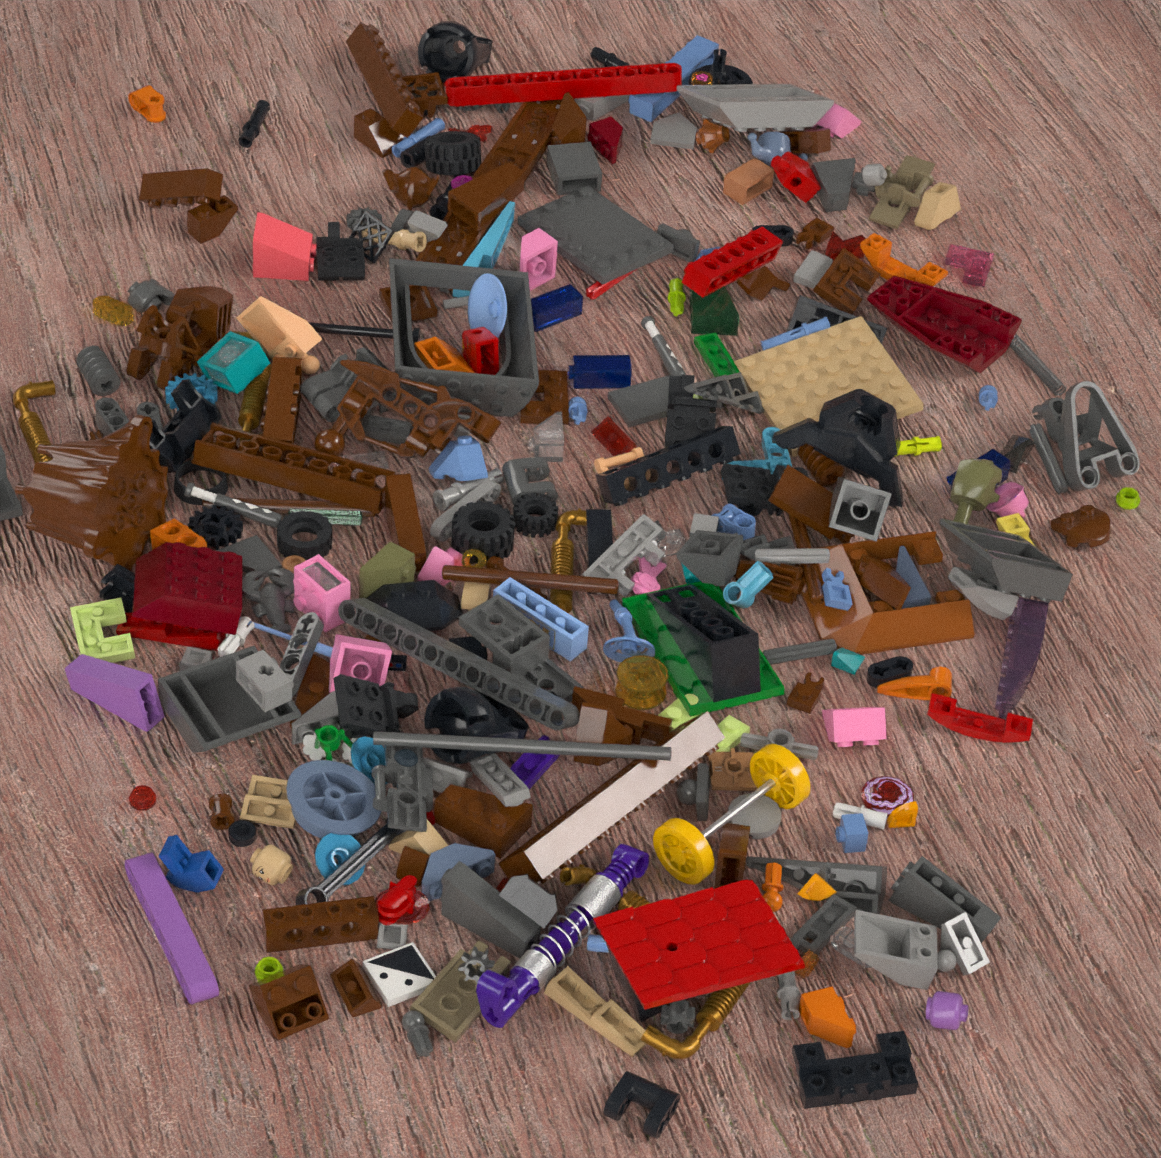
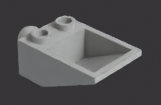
M856 910L854 913V956L900 985L928 990L937 970L949 972L955 968L957 959L952 951L945 949L937 953V926Z

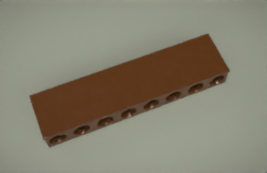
M216 423L211 424L210 431L201 441H195L192 464L379 514L385 506V486L383 488L376 483V477L379 475H396V472ZM220 431L224 433L217 435L216 440L214 439L213 434ZM238 438H246L247 440L240 441L239 447H238L237 442H236L237 439H238ZM262 444H268V445H270V446L264 447L263 450H262V453H261L259 447H260ZM286 450H291V451H293L292 453L286 454V458L284 459V457H283V452H284V451H286ZM313 456V457L317 458V459H312V460H310V461H309V466L307 465V463H306V458H307V457ZM331 463H338V464H340V465L334 466L333 469H332V472H331L330 469H329V465H330ZM355 469L363 470L356 474V479L353 477L352 472Z

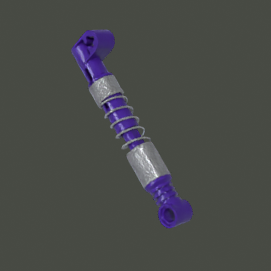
M624 843L617 846L612 855L611 863L603 872L596 873L568 906L565 907L568 917L564 915L557 916V924L549 925V933L547 935L541 934L540 943L533 944L531 950H527L510 970L509 978L491 970H487L481 975L477 983L476 993L481 1013L489 1024L502 1028L530 995H536L554 976L557 967L562 966L565 963V958L573 954L574 948L582 944V938L588 937L590 930L596 928L593 918L608 914L621 899L623 889L634 877L638 879L645 874L650 861L648 853ZM560 917L566 919L563 923L559 922ZM584 928L588 929V933L582 936L581 931Z

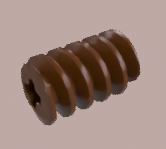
M809 444L798 447L799 458L803 461L812 477L821 486H832L837 483L838 477H844L845 469L838 462L815 451L814 447Z

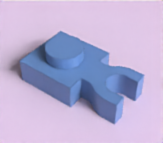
M826 568L822 573V579L825 582L822 586L825 606L848 611L853 604L849 586L842 583L844 579L843 572L838 571L834 577L831 574V569Z

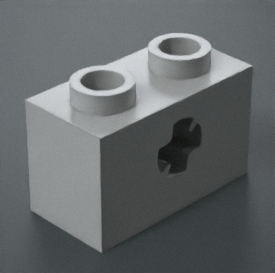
M264 650L236 661V681L264 712L292 700L294 683L288 673H284L275 658L270 657Z

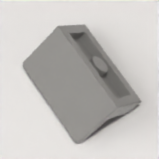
M423 756L425 767L432 771V785L435 791L442 793L450 784L464 787L466 779L472 778L473 772Z

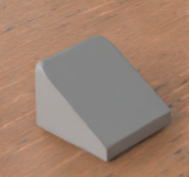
M396 921L391 925H383L379 922L377 948L393 950L406 945L408 922Z

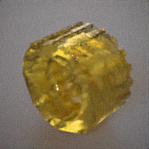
M469 549L462 555L461 563L463 566L483 568L486 565V557L480 550ZM473 555L478 557V563L475 566L470 564V558Z

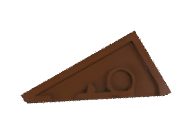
M315 654L312 655L295 705L301 712V716L330 694V663ZM294 719V720H291V721H290L291 732H292V723H293L294 721H296L297 719Z

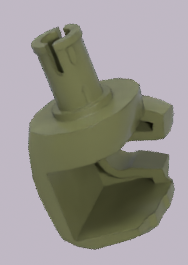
M975 458L960 461L950 496L951 501L958 505L953 521L968 524L972 510L982 511L989 504L998 502L1000 496L995 493L994 489L997 483H1001L1002 470L995 466L993 461Z

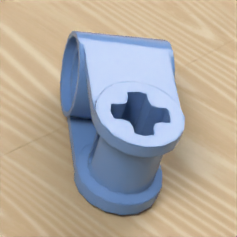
M731 503L726 504L721 512L711 515L719 517L717 532L738 533L743 535V540L755 537V518L738 509L735 505Z

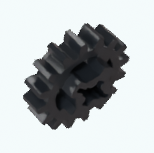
M212 505V509L204 506L203 512L194 511V516L189 517L188 527L205 539L207 548L213 546L215 550H219V546L227 547L229 543H237V539L242 538L243 521H241L240 514L235 515L234 509L226 511V506L217 509L216 505Z

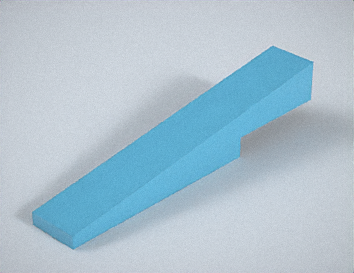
M509 201L463 266L494 269L514 222L515 202ZM453 289V297L459 298L470 295V291Z

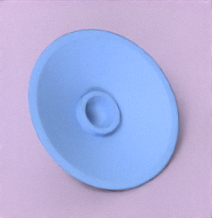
M486 273L478 277L471 288L468 299V320L471 329L485 327L498 338L506 322L507 299L500 280L495 275Z

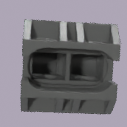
M364 347L356 350V361L368 362L389 370L372 351ZM347 354L339 356L331 365L330 370L306 379L300 388L301 393L328 422H335L340 416L337 407L357 378L356 374L340 364L341 360H348ZM387 391L384 395L386 401H393L396 398L395 392ZM374 401L366 414L371 415V408L378 405L380 413L386 412L389 409Z

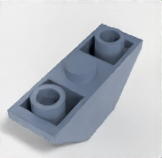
M453 843L431 853L422 880L421 898L426 900V902L441 898L442 876L447 869H452L459 861L468 866L481 878H486L491 873H494V851Z

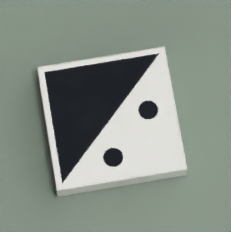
M414 942L364 960L362 968L387 1007L420 995L436 977Z

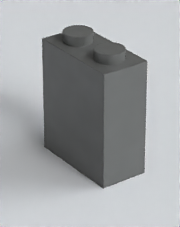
M591 142L547 146L546 164L557 195H568L586 186L591 187L596 192H601L602 171Z

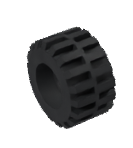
M462 131L442 132L428 137L425 140L427 170L435 174L449 176L463 175L477 170L481 165L480 137Z
M490 501L467 503V506H461L452 518L451 546L454 550L468 557L471 564L478 563V565L484 566L492 556L500 557L504 560L513 551L514 517L507 508L503 509L502 505H495Z

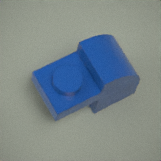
M178 835L168 836L158 856L169 869L165 878L174 886L192 892L215 889L224 871V868L210 850L192 854Z

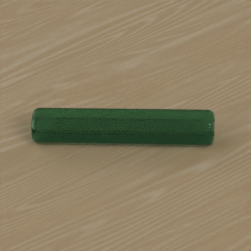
M291 508L288 512V515L293 512L313 511L314 513L321 514L324 518L326 517L331 525L360 526L362 524L361 511Z

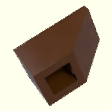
M830 129L779 131L789 137L791 153L818 154L831 151Z
M226 195L220 197V201L210 202V205H199L188 210V233L200 244L220 236L238 211V206Z

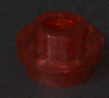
M140 785L132 790L129 796V803L136 810H149L156 804V794L149 786Z

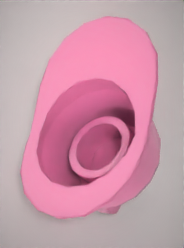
M1015 482L999 486L995 489V493L1000 496L998 502L989 504L986 509L995 512L1000 517L1019 513L1022 518H1025L1024 510L1028 506L1029 501L1023 491L1024 487Z

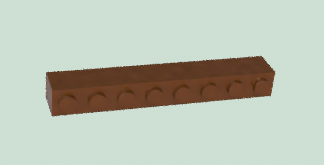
M360 22L346 40V43L390 128L408 138L423 119L419 111L420 107L415 103L413 94L409 92L408 84L402 79V73L397 69L396 62L391 58V52L385 47V41L380 37L379 30L371 24L366 25Z

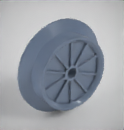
M330 760L310 761L297 767L288 779L286 793L295 820L304 830L322 839V837L330 833L355 837L360 832L371 828L380 817L381 811L373 807L375 785L362 772L349 765Z

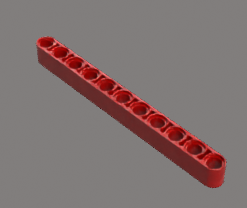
M677 63L453 77L445 81L447 104L454 107L561 100L564 94L568 92L573 99L676 92L677 85H682V67Z

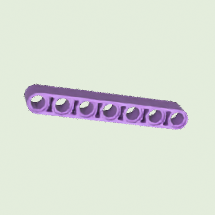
M151 852L125 860L124 865L127 877L189 1004L192 1005L219 996L216 978L154 854Z

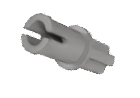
M795 971L778 975L779 989L777 995L781 999V1015L785 1020H792L791 1011L793 1012L794 1019L800 1016L797 999L800 991L796 987Z

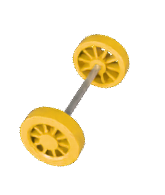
M767 744L753 754L750 760V773L757 790L704 831L700 832L694 825L680 818H670L655 830L653 845L656 855L664 868L673 877L690 885H696L708 877L714 869V855L706 839L762 795L770 797L782 809H793L808 798L810 794L808 773L801 761L790 750L777 744Z

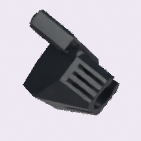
M855 389L825 402L818 422L807 418L774 433L772 438L783 449H796L809 444L814 447L815 451L865 478H872L878 481L880 490L892 494L888 505L891 507H902L904 501L899 465L890 461L898 454L901 445L896 409L891 404L863 389Z

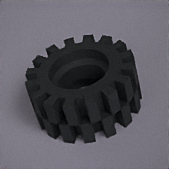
M531 493V497L525 494L523 499L519 497L517 502L514 503L513 508L515 528L517 527L516 531L519 533L523 531V535L526 537L529 533L531 538H535L537 534L541 538L544 537V533L548 536L551 534V531L554 532L558 519V506H556L555 500L551 501L549 496L545 499L544 494H540L537 497L536 493ZM532 514H537V515H541V516L535 517V516H530V515H532Z

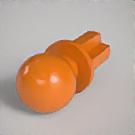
M775 862L766 864L765 883L762 884V890L766 891L763 894V898L773 912L780 910L782 907L783 899L778 892L784 889V886L781 884L782 866Z

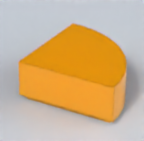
M917 802L905 803L894 809L888 816V827H914L918 813Z
M815 873L797 894L804 899L822 901L830 898L837 891Z

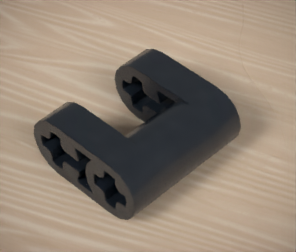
M626 1071L609 1096L603 1115L619 1121L631 1102L639 1104L651 1110L644 1123L643 1133L658 1139L674 1115L681 1095Z

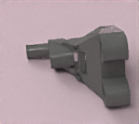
M1090 381L1075 383L1066 392L1065 400L1056 397L1047 399L1041 405L1034 406L1032 413L1038 412V414L1033 417L1037 420H1045L1050 438L1058 443V447L1062 451L1064 474L1072 490L1083 491L1093 489L1099 484L1100 473L1096 462L1104 459L1109 474L1113 477L1133 475L1138 471L1140 462L1136 448L1102 390L1095 383ZM1080 388H1085L1091 393L1088 413L1076 415L1075 396ZM1102 418L1117 448L1098 440ZM1089 442L1092 446L1079 451V446Z

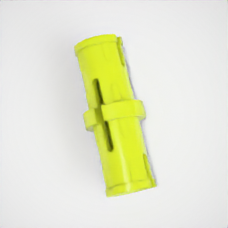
M939 436L921 439L919 437H912L911 440L901 441L896 456L907 454L919 456L924 452L941 451V439Z

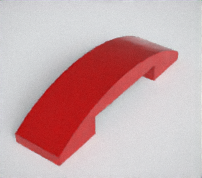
M931 693L927 715L950 730L965 736L992 742L1014 743L1030 740L1033 725L1032 718L1008 712L1006 719L956 707L957 699Z

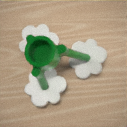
M326 725L316 729L314 735L308 734L303 738V753L309 755L312 761L321 760L322 757H326V760L337 762L336 759H332V752L338 749L342 740L344 742L342 745L344 750L342 757L344 760H349L353 765L350 752L352 744L358 738L350 740L345 735L343 729L337 730L332 725Z

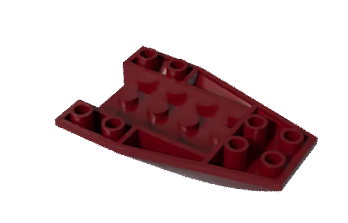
M895 275L867 297L869 303L881 315L906 335L932 351L980 374L1007 351L1022 322L1021 318L985 301Z

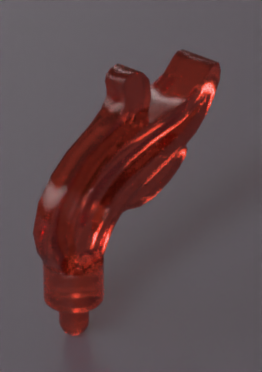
M477 124L462 132L475 134L480 137V141L485 143L487 141L485 134L492 133L493 127L491 125L480 126ZM448 128V132H449V131H460V130H458V129H456V128H454V129Z

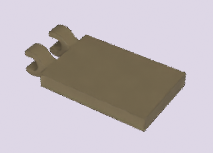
M480 940L473 946V948L477 947L478 951L482 952L488 949V945ZM462 949L457 952L410 1007V1011L420 1012L427 1024L455 1043L481 1015L476 993V981L471 979L465 981L466 975L464 971L458 970L460 964L466 963L461 959L462 954L465 952ZM501 956L494 967L489 968V970L506 976L509 972L507 967L511 964V961ZM476 963L472 966L476 969L478 966H481V964Z

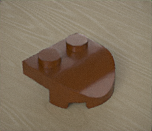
M1093 505L1081 506L1076 511L1063 513L1060 517L1050 520L1051 529L1066 536L1067 545L1077 548L1078 543H1089V547H1096L1110 540V518L1107 513L1095 508Z

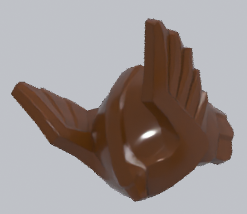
M416 167L408 168L399 174H395L388 168L382 171L390 191L394 193L396 199L406 206L408 210L426 204L440 180L438 174L433 178H429L422 169Z

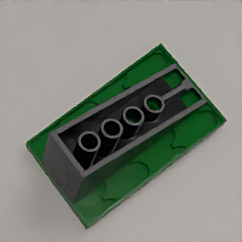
M699 581L622 598V607L627 608L631 613L632 624L638 631L639 637L650 642L655 647L654 659L658 663L660 671L672 686L673 693L679 698L690 717L707 711H717L725 709V707H734L748 702L772 698V696L784 695V685L759 648L758 633L741 621L732 605L724 600L723 591L719 586ZM685 695H696L698 703L690 705Z

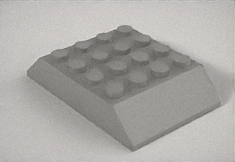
M792 84L677 85V91L693 111L702 114L703 118L712 119L716 123H723L725 127H734V130L739 132H746L748 128H753L755 131H766L767 128L785 131L786 127H791L793 130H804V127H813L834 105V100Z

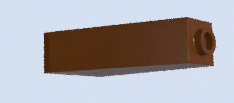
M509 161L448 191V210L478 232L499 214L509 201L512 202L524 190L525 172Z
M411 474L385 476V516L392 542L415 554V572H419L426 562V548Z

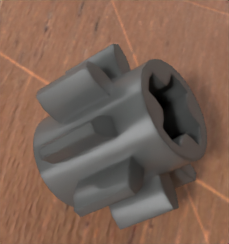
M862 167L861 172H855L852 188L857 189V195L868 197L869 192H875V186H867L864 183Z
M474 947L470 955L466 952L462 954L461 959L466 963L460 964L458 970L464 971L466 975L465 981L471 979L478 983L481 975L489 970V968L494 967L495 961L489 960L487 956L488 950L482 952L478 951L477 947ZM476 963L481 964V966H478L476 969L472 966Z
M684 999L668 1003V1005H662L660 1024L667 1025L669 1032L682 1034L688 1030V1027H694L695 1007H689L688 1001Z

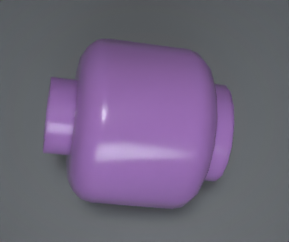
M937 991L933 997H928L926 1019L930 1020L934 1028L957 1030L961 1021H967L968 1005L963 1004V998L960 994Z

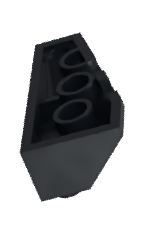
M800 295L795 302L786 332L801 327L802 323L806 322L809 324L824 317H827L832 327L857 318V316ZM865 320L882 344L887 328Z

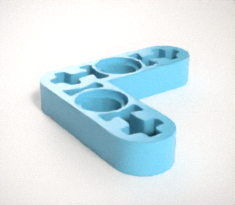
M768 427L762 432L761 445L765 460H744L727 463L769 469L771 474H773L776 465L785 467L789 465L792 467L788 449H783L776 443H772L774 433L780 430L776 427ZM771 453H780L782 456H773Z

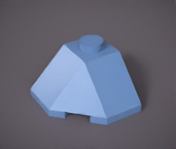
M468 435L459 436L457 440L450 441L429 467V473L434 479H445V475L455 478L456 481L488 478L480 443Z

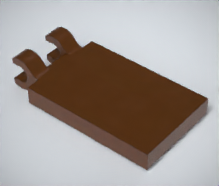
M787 465L768 501L830 540L835 536L840 542L846 544L850 542L851 537L855 536L854 534L828 527L833 493Z

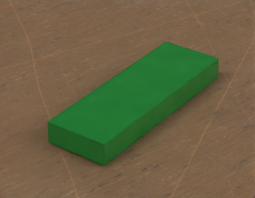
M716 332L694 337V345L714 377L740 372Z

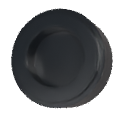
M239 820L230 825L228 830L229 841L233 845L247 847L256 840V827L253 823Z

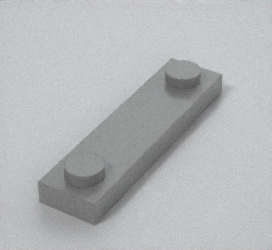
M495 753L470 762L474 774L505 807L518 806L523 803V800L531 798L529 788Z

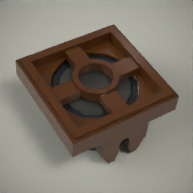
M439 73L401 76L408 84L407 88L413 94L415 103L419 105V111L422 116L428 115L429 118H432L437 105L447 104V95Z

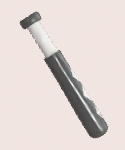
M652 316L644 317L641 325L652 337V343L658 351L668 373L672 376L686 375L666 340L655 327V319Z
M192 482L188 483L184 493L186 497L194 496L201 498L202 500L214 503V505L220 508L226 506V510L234 509L237 514L277 528L278 523L282 520V516L279 513L220 493L213 494L212 492L195 487V484Z

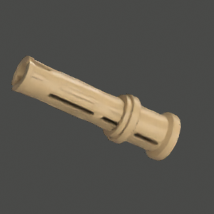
M371 228L372 234L378 233L377 229ZM402 229L394 232L387 245H396L400 250L410 248L415 252H422L426 247L427 239L423 232L410 233L408 230ZM363 231L362 238L368 236V232ZM388 234L382 235V242ZM378 237L372 238V242L379 243Z

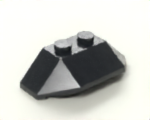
M435 580L385 584L366 598L428 631L443 630L456 619L459 620V617L463 615L458 595Z

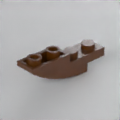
M577 686L573 688L572 704L577 707L579 714L582 702L609 707L616 713L615 718L622 725L627 724L633 730V744L640 745L642 738L658 742L671 732L672 719L624 707L625 699Z

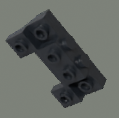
M190 379L182 380L171 392L179 410L160 430L155 420L151 419L153 427L149 446L150 449L160 451L159 464L168 468L167 473L176 472L178 467L192 456L195 441H201L210 431L211 424H217L222 419L216 405L206 400L195 389Z
M897 1031L876 1034L875 1043L878 1053L828 1060L826 1059L821 1042L793 1045L792 1055L796 1066L800 1097L804 1109L837 1104H852L867 1100L876 1101L882 1098L916 1094L918 1081L910 1061L912 1052L905 1032Z

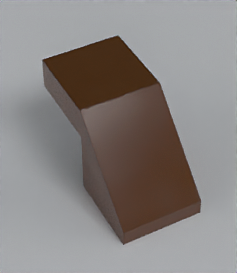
M766 266L736 281L748 295L761 301L773 286L785 292L791 286L779 272Z

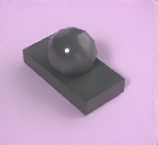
M664 223L658 226L657 233L674 244V252L671 254L688 262L696 260L700 241L695 239L689 230H676Z
M707 763L698 764L697 781L692 779L684 780L678 785L676 791L679 801L689 806L696 804L697 821H707L709 765Z

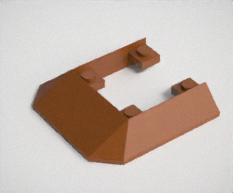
M937 531L877 539V542L867 540L817 547L827 548L830 552L828 563H816L821 586L825 583L822 579V573L826 568L831 569V574L834 577L838 571H842L844 574L842 583L849 586L853 604L848 611L825 606V601L822 604L817 603L813 605L810 602L804 577L801 579L804 581L801 596L820 640L834 639L837 649L845 648L863 655L974 638L975 633L970 600H965L963 594L957 589L936 592L935 601L937 604L893 610L892 606L884 600L868 602L853 569L856 561L860 560L862 554L879 560L898 558L900 546H905L909 556L914 555L918 565L940 563L943 561V553L936 540ZM801 564L794 565L795 567L802 568Z

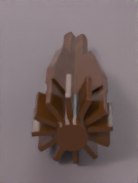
M741 560L737 566L736 574L733 576L737 581L757 561ZM762 562L772 572L774 578L759 592L770 595L771 599L793 605V602L797 601V594L800 595L804 587V581L801 580L804 577V574H802L803 569L784 563L778 566L769 562Z

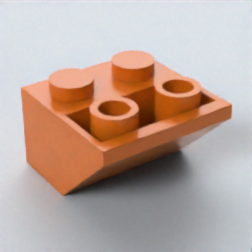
M436 336L414 343L418 357L428 369L475 373L455 347Z

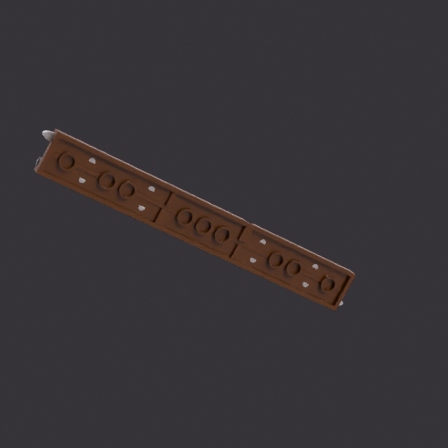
M562 99L523 102L472 179L510 161L525 172V182L546 151L547 146L550 145L549 139L552 137V127ZM449 211L442 220L448 226L438 239L427 242L425 249L415 261L463 266L501 212L477 232ZM440 288L439 291L449 293V291H453V289Z

